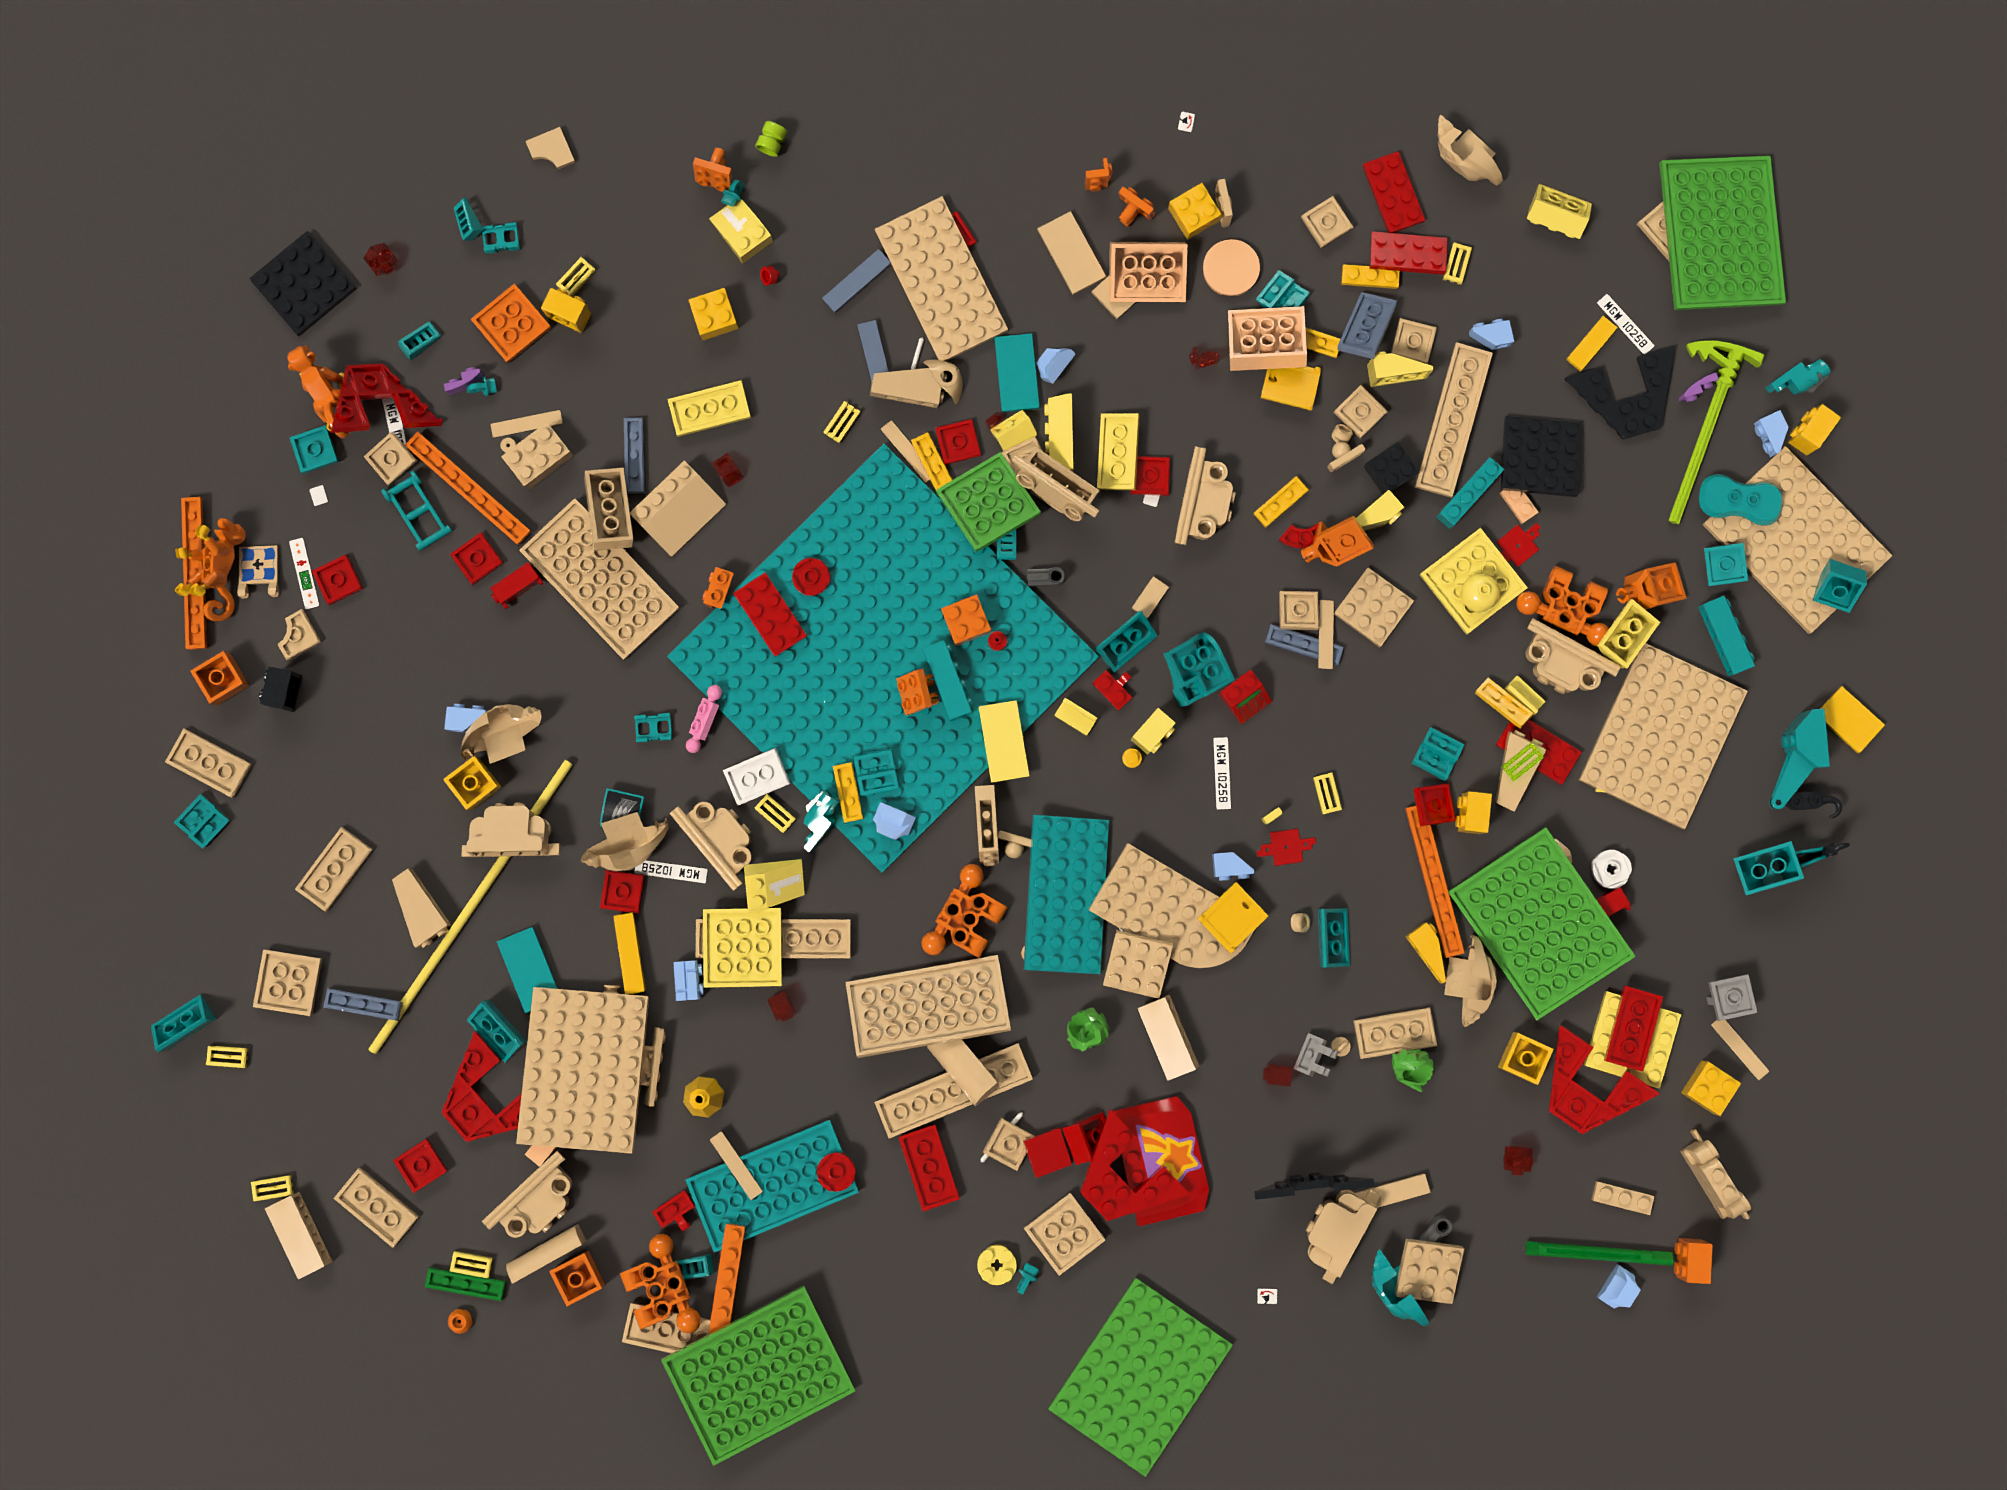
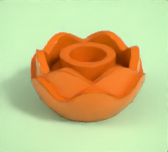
M456 1309L448 1317V1326L454 1333H465L473 1324L471 1314L467 1310Z

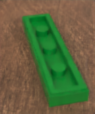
M432 1267L428 1268L425 1288L497 1301L503 1300L506 1286L505 1280L483 1278Z

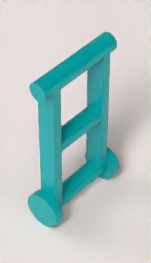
M413 470L410 472L412 476L388 491L384 488L381 492L389 503H394L418 541V544H416L417 549L421 551L452 532V529L449 525L445 526L419 486L422 483L421 479ZM413 484L425 504L406 515L394 495ZM430 510L441 529L422 540L411 521Z

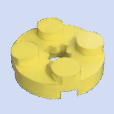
M991 1245L978 1258V1272L982 1279L989 1284L1002 1285L1010 1281L1015 1274L1016 1258L1007 1247ZM996 1259L999 1260V1263L1003 1264L1002 1267H999V1270H995V1267L991 1266V1263H995Z

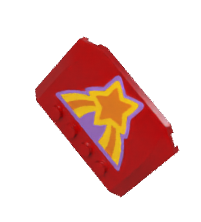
M1177 1096L1114 1110L1113 1113L1137 1137L1121 1154L1128 1186L1135 1192L1163 1165L1190 1193L1188 1196L1135 1212L1138 1227L1204 1211L1209 1187L1192 1115Z

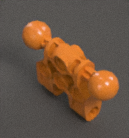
M1556 565L1552 569L1541 593L1545 604L1541 603L1539 596L1534 592L1527 591L1518 596L1516 606L1522 614L1542 615V620L1553 624L1558 629H1564L1575 635L1579 633L1586 635L1588 642L1593 646L1598 645L1609 629L1603 623L1590 625L1585 622L1599 614L1608 589L1590 581L1582 596L1577 592H1570L1568 587L1573 573ZM1550 590L1556 592L1557 598L1551 597ZM1567 598L1573 599L1574 606L1568 604ZM1585 606H1589L1591 608V614L1585 611ZM1560 615H1564L1567 618V623H1563L1560 620Z
M968 864L961 869L959 874L961 884L959 888L952 890L935 920L938 923L935 930L923 936L921 946L928 955L934 956L943 952L946 946L944 936L947 930H950L953 944L980 958L989 941L975 934L972 930L977 925L979 916H984L992 922L999 924L1008 907L984 893L968 896L971 888L980 886L984 879V873L978 865ZM976 897H981L984 900V905L981 908H977L974 905ZM950 904H955L958 907V912L955 915H950L947 911ZM969 913L975 918L974 923L971 925L966 924L964 921L965 915ZM959 930L965 933V939L961 942H958L954 936Z
M662 1233L652 1237L649 1243L650 1253L655 1258L660 1259L662 1267L646 1262L620 1273L626 1292L645 1286L647 1296L651 1299L650 1304L633 1311L640 1330L669 1319L675 1305H677L679 1311L676 1318L677 1327L683 1333H693L699 1328L701 1317L698 1311L690 1308L687 1301L691 1297L678 1262H673L671 1257L674 1247L671 1237ZM648 1267L654 1269V1275L651 1278H648L645 1274ZM673 1278L679 1280V1286L676 1289H673L670 1285ZM655 1285L661 1288V1293L657 1297L652 1293V1288ZM662 1304L668 1307V1312L665 1315H661L659 1312V1307Z

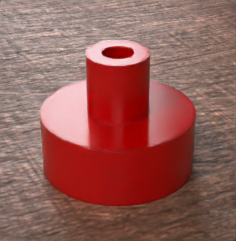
M765 266L760 270L761 281L766 286L775 284L777 278L780 277V272L775 270L773 266Z
M995 631L989 635L988 645L994 651H1001L1007 645V638L1004 633Z

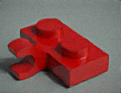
M1105 670L1092 683L1118 711L1132 699L1122 687L1131 679L1127 672L1116 681Z
M684 1190L652 1211L661 1228L676 1220L680 1229L684 1231L691 1225L683 1215L696 1206L687 1191Z

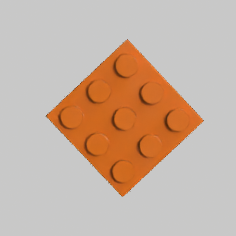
M515 283L471 318L472 322L507 363L511 362L551 329V326Z

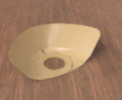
M924 361L923 363L930 368L938 384L949 393L957 405L963 389V381L959 369L954 364L946 361ZM943 371H950L953 378L950 382L942 381L941 373Z

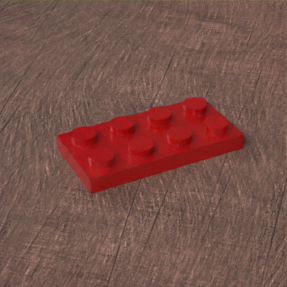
M1399 151L1363 164L1362 167L1388 233H1396L1424 223L1425 218Z
M1384 232L1371 233L1369 269L1445 275L1447 238Z
M763 573L733 593L775 658L808 637L766 573Z
M1530 720L1521 729L1509 721L1495 745L1505 750L1507 734L1509 731L1514 733L1515 730L1525 734V739L1529 741L1536 739L1542 742V747L1546 751L1536 770L1562 785L1582 752Z
M1623 986L1604 1061L1641 1072L1644 1071L1663 996Z
M936 1124L899 1136L898 1138L922 1211L924 1212L959 1200L960 1197Z

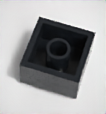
M1399 442L1364 465L1365 470L1382 495L1388 490L1392 493L1416 478L1420 473Z
M269 666L268 670L264 673V688L261 689L259 694L260 704L294 712L303 675Z

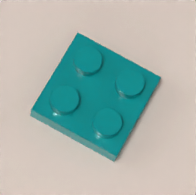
M326 425L289 437L302 474L339 462Z
M1744 543L1704 548L1708 586L1748 581Z

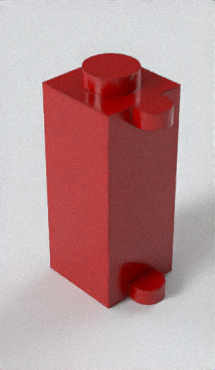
M527 562L490 588L493 592L491 596L497 604L501 603L505 609H508L509 606L507 604L539 583L541 586L544 583L534 567Z
M1621 887L1614 888L1596 899L1608 917L1623 908L1627 911L1631 909L1630 902Z

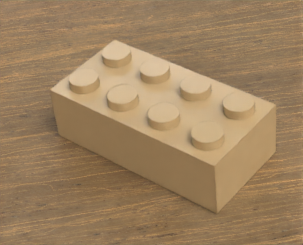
M624 468L585 471L584 481L594 551L632 547L633 534Z

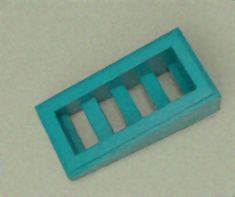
M465 197L453 209L463 241L474 240L483 231V228Z
M429 321L399 340L398 345L406 357L412 360L437 341L441 335ZM428 330L432 337H429L425 331ZM420 335H422L425 338L424 342L419 337ZM416 340L419 345L416 346L413 341Z
M1016 530L1007 534L1012 536H1004L997 540V560H1016Z
M711 1254L677 1260L678 1265L682 1264L684 1280L710 1276L715 1273ZM695 1262H697L699 1272H696ZM687 1263H689L691 1274L688 1273Z

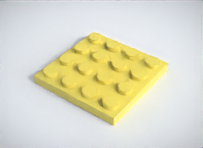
M1481 528L1419 574L1466 635L1528 588ZM1482 573L1490 575L1497 581L1500 588V596L1494 607L1479 613L1471 611L1462 602L1460 592L1463 583L1469 577Z
M781 908L754 910L703 909L704 987L782 986Z
M1605 991L1590 1041V1046L1593 1049L1585 1059L1584 1066L1620 1077L1625 1071H1628L1648 1086L1660 1089L1681 1014L1660 1008L1643 1072L1606 1062L1604 1057L1621 996Z

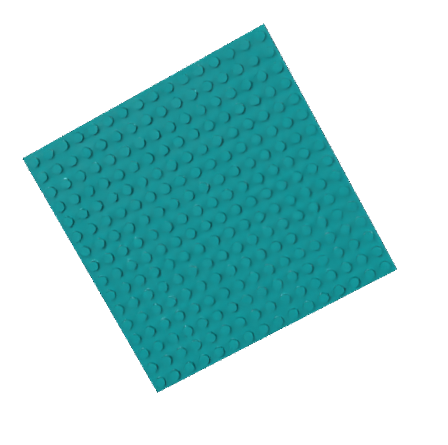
M885 444L871 455L725 599L722 609L716 608L667 656L707 697V690L710 686L718 685L721 687L722 696L715 701L719 705L718 709L762 753L776 748L789 780L810 801L822 791H826V789L839 797L833 766L852 762L863 819L844 823L839 802L832 815L837 819L834 825L881 873L989 767L979 712L980 706L1017 700L1023 734L1099 658L1002 560H997V555L988 546L975 553L941 499ZM806 558L821 560L828 567L830 573V583L827 589L816 596L801 594L794 587L792 581L795 565ZM763 573L767 574L808 636L776 658L733 594ZM977 594L991 633L995 631L1004 633L1007 638L1006 647L1001 651L992 650L988 645L990 634L955 647L941 608ZM944 640L945 644H950L953 654L950 655L952 662L956 661L960 672L957 675L959 680L963 679L967 688L964 691L966 698L970 697L973 703L972 714L950 722L934 680V685L927 687L929 694L937 693L938 697L933 699L939 698L938 704L905 716L900 691L897 687V678L919 669H923L925 675L932 674L923 648ZM891 748L899 788L861 796L853 756ZM880 802L916 817L909 835H903L894 840L877 832L876 823L873 821Z

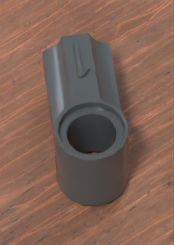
M1059 567L1027 570L1028 586H1061L1065 581L1064 571ZM1054 572L1061 573L1062 578L1059 581L1051 579Z
M1436 1215L1417 1240L1439 1243L1444 1236L1452 1231V1223L1446 1216ZM1446 1221V1226L1443 1229L1437 1228L1439 1222Z

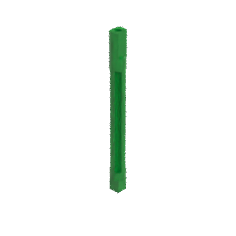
M1526 1241L1525 1255L1672 1266L1674 1262L1672 1252Z

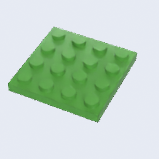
M1001 452L936 490L937 495L975 553L1041 515V511L1031 496L1016 480V474Z

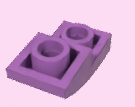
M476 367L467 368L465 372H461L462 380L451 379L449 383L444 384L445 392L448 395L462 392L470 384L479 382L484 377V373Z
M1717 373L1710 374L1694 383L1678 398L1679 402L1686 400L1688 403L1697 400V396L1703 393L1702 390L1713 387V384L1719 380Z

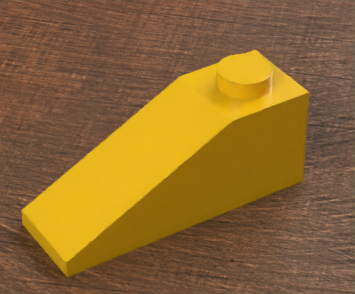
M1422 923L1405 937L1438 982L1444 983L1446 978L1439 939L1436 936L1438 932L1431 923L1429 925L1428 923Z

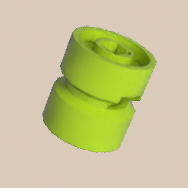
M766 121L762 129L763 135L759 136L755 147L764 154L777 157L781 148L780 143L784 142L788 131L774 122Z

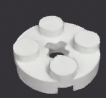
M1606 850L1599 853L1591 863V872L1594 880L1601 887L1606 888L1623 886L1628 881L1627 879L1632 871L1628 857L1616 850ZM1609 864L1616 867L1613 875L1607 872Z

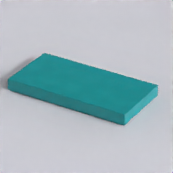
M1032 333L994 337L1002 413L1039 409Z
M531 927L497 941L524 1012L528 1013L531 1011L533 987L558 989L534 927Z

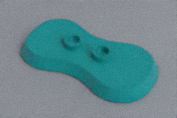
M1714 474L1708 476L1702 482L1699 492V504L1705 514L1714 518L1740 516L1757 525L1766 526L1775 523L1779 519L1783 508V495L1776 485L1769 482L1744 484L1726 475Z

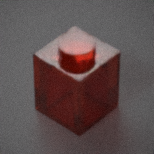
M786 991L767 999L776 1021L781 1019L784 1022L793 1018L792 1013L796 1011Z
M1267 1064V1068H1263L1262 1079H1265L1266 1084L1291 1087L1292 1067Z

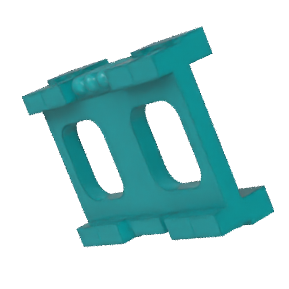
M516 222L505 223V226H482L485 254L497 253V250H520L518 225ZM506 231H515L516 240L514 242H505L504 233ZM496 233L497 243L487 245L486 234Z
M661 713L658 716L648 717L646 715L634 716L636 743L648 742L649 740L659 741V739L660 741L673 740L670 713ZM659 721H668V733H658L657 723ZM639 723H649L650 733L648 735H639Z

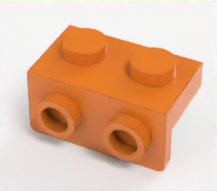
M1103 158L1102 169L1086 171L1085 190L1096 192L1100 191L1101 188L1108 187V182L1111 181L1112 166L1111 163L1107 162V158Z
M715 567L714 572H711L709 588L705 590L702 598L704 600L703 603L707 607L722 609L734 576L733 572Z

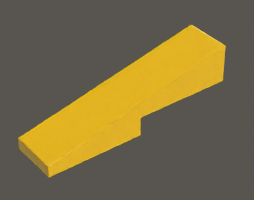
M631 912L614 915L625 994L645 992L646 984L640 958V946L634 914Z

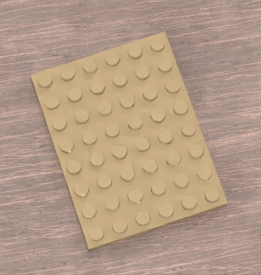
M1785 446L1745 483L1769 482L1781 490L1783 508L1779 519L1775 523L1761 526L1740 516L1724 518L1710 516L1702 525L1722 545L1744 543L1747 571L1808 634H1811L1836 610V608L1813 601L1821 572L1829 559L1865 570L1868 580L1892 555Z
M1645 643L1629 668L1579 777V781L1598 788L1672 825L1685 829L1748 691Z
M533 987L516 1144L634 1153L649 996Z

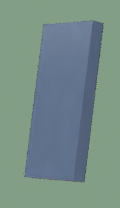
M1361 292L1339 341L1337 350L1374 359L1398 301Z

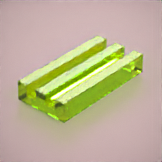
M1530 742L1501 767L1514 782L1542 760L1544 756ZM1529 749H1533V751H1531L1528 755H1526L1523 759H1521L1518 763H1516L1513 767H1511L1508 770V766H1510L1513 762L1520 758ZM1533 755H1538L1534 760H1532L1529 764H1527L1523 769H1521L1518 773H1516L1513 776L1512 772H1514L1517 768L1524 764Z

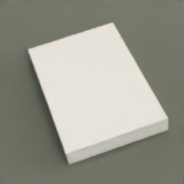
M776 748L723 770L737 805L791 784Z

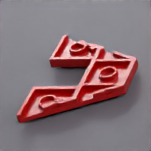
M384 364L347 365L331 433L369 431L370 424L361 400L393 398L405 428L441 426L443 420L436 418L428 410L429 407L422 403L411 389H406L400 383V379L392 374Z
M1560 1025L1549 1112L1573 1129L1584 1134L1660 1094L1628 1071L1624 1072L1604 1102L1574 1082L1572 1078L1593 1047Z
M476 1031L472 1034V1039L464 1054V1059L460 1064L456 1079L441 1112L466 1142L518 1129L522 1096L521 1093L499 1114H496L472 1087L501 1061Z
M1111 1109L1108 1110L1107 1118L1103 1129H1101L1100 1138L1096 1143L1080 1193L1107 1221L1188 1196L1190 1193L1163 1165L1135 1192L1109 1166L1137 1139Z

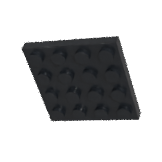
M308 231L249 278L297 336L302 335L357 289Z
M1505 416L1502 468L1504 471L1501 473L1500 490L1577 497L1579 488L1581 423Z

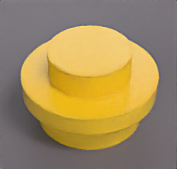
M1128 749L1124 752L1122 760L1127 767L1135 768L1141 763L1142 757L1138 750Z

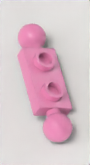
M712 685L708 688L707 695L709 698H703L698 707L697 714L689 731L693 737L686 742V749L690 753H696L700 750V739L706 740L719 707L715 701L722 696V689L718 685Z

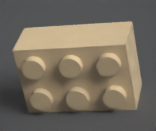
M546 422L501 457L523 486L530 490L571 459L573 454Z

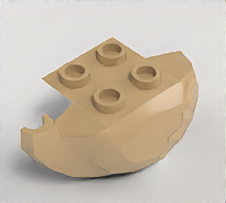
M1440 115L1437 136L1439 138L1438 147L1443 160L1469 181L1489 179L1496 186L1503 182L1502 174L1492 159L1496 153L1470 129L1456 142L1455 139L1462 132L1454 128L1448 120Z
M511 704L493 707L475 720L466 731L462 741L461 757L466 761L469 756H476L475 752L487 751L491 764L525 751L522 737L540 724V710L529 706L524 709L518 705Z
M638 812L601 823L607 839L587 849L582 855L581 862L595 868L601 865L603 868L612 871L630 870L637 867L650 857L654 849L664 838L669 828L667 818H665L663 823L656 821L654 826L643 827Z
M1474 935L1470 937L1472 938V945H1469L1470 953L1468 960L1449 957L1444 995L1463 997L1462 1024L1464 1027L1473 1024L1489 1008L1494 998L1497 984L1495 966L1491 958L1485 954L1479 937Z

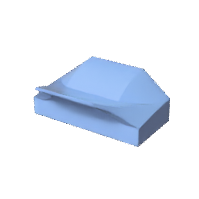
M1047 348L1036 362L1040 371V377L1044 381L1053 384L1075 356V353L1068 348Z
M880 802L873 821L876 823L878 833L897 840L903 835H909L916 817Z
M1616 1264L1598 1293L1597 1298L1614 1309L1617 1307L1630 1308L1641 1289L1635 1281V1275Z

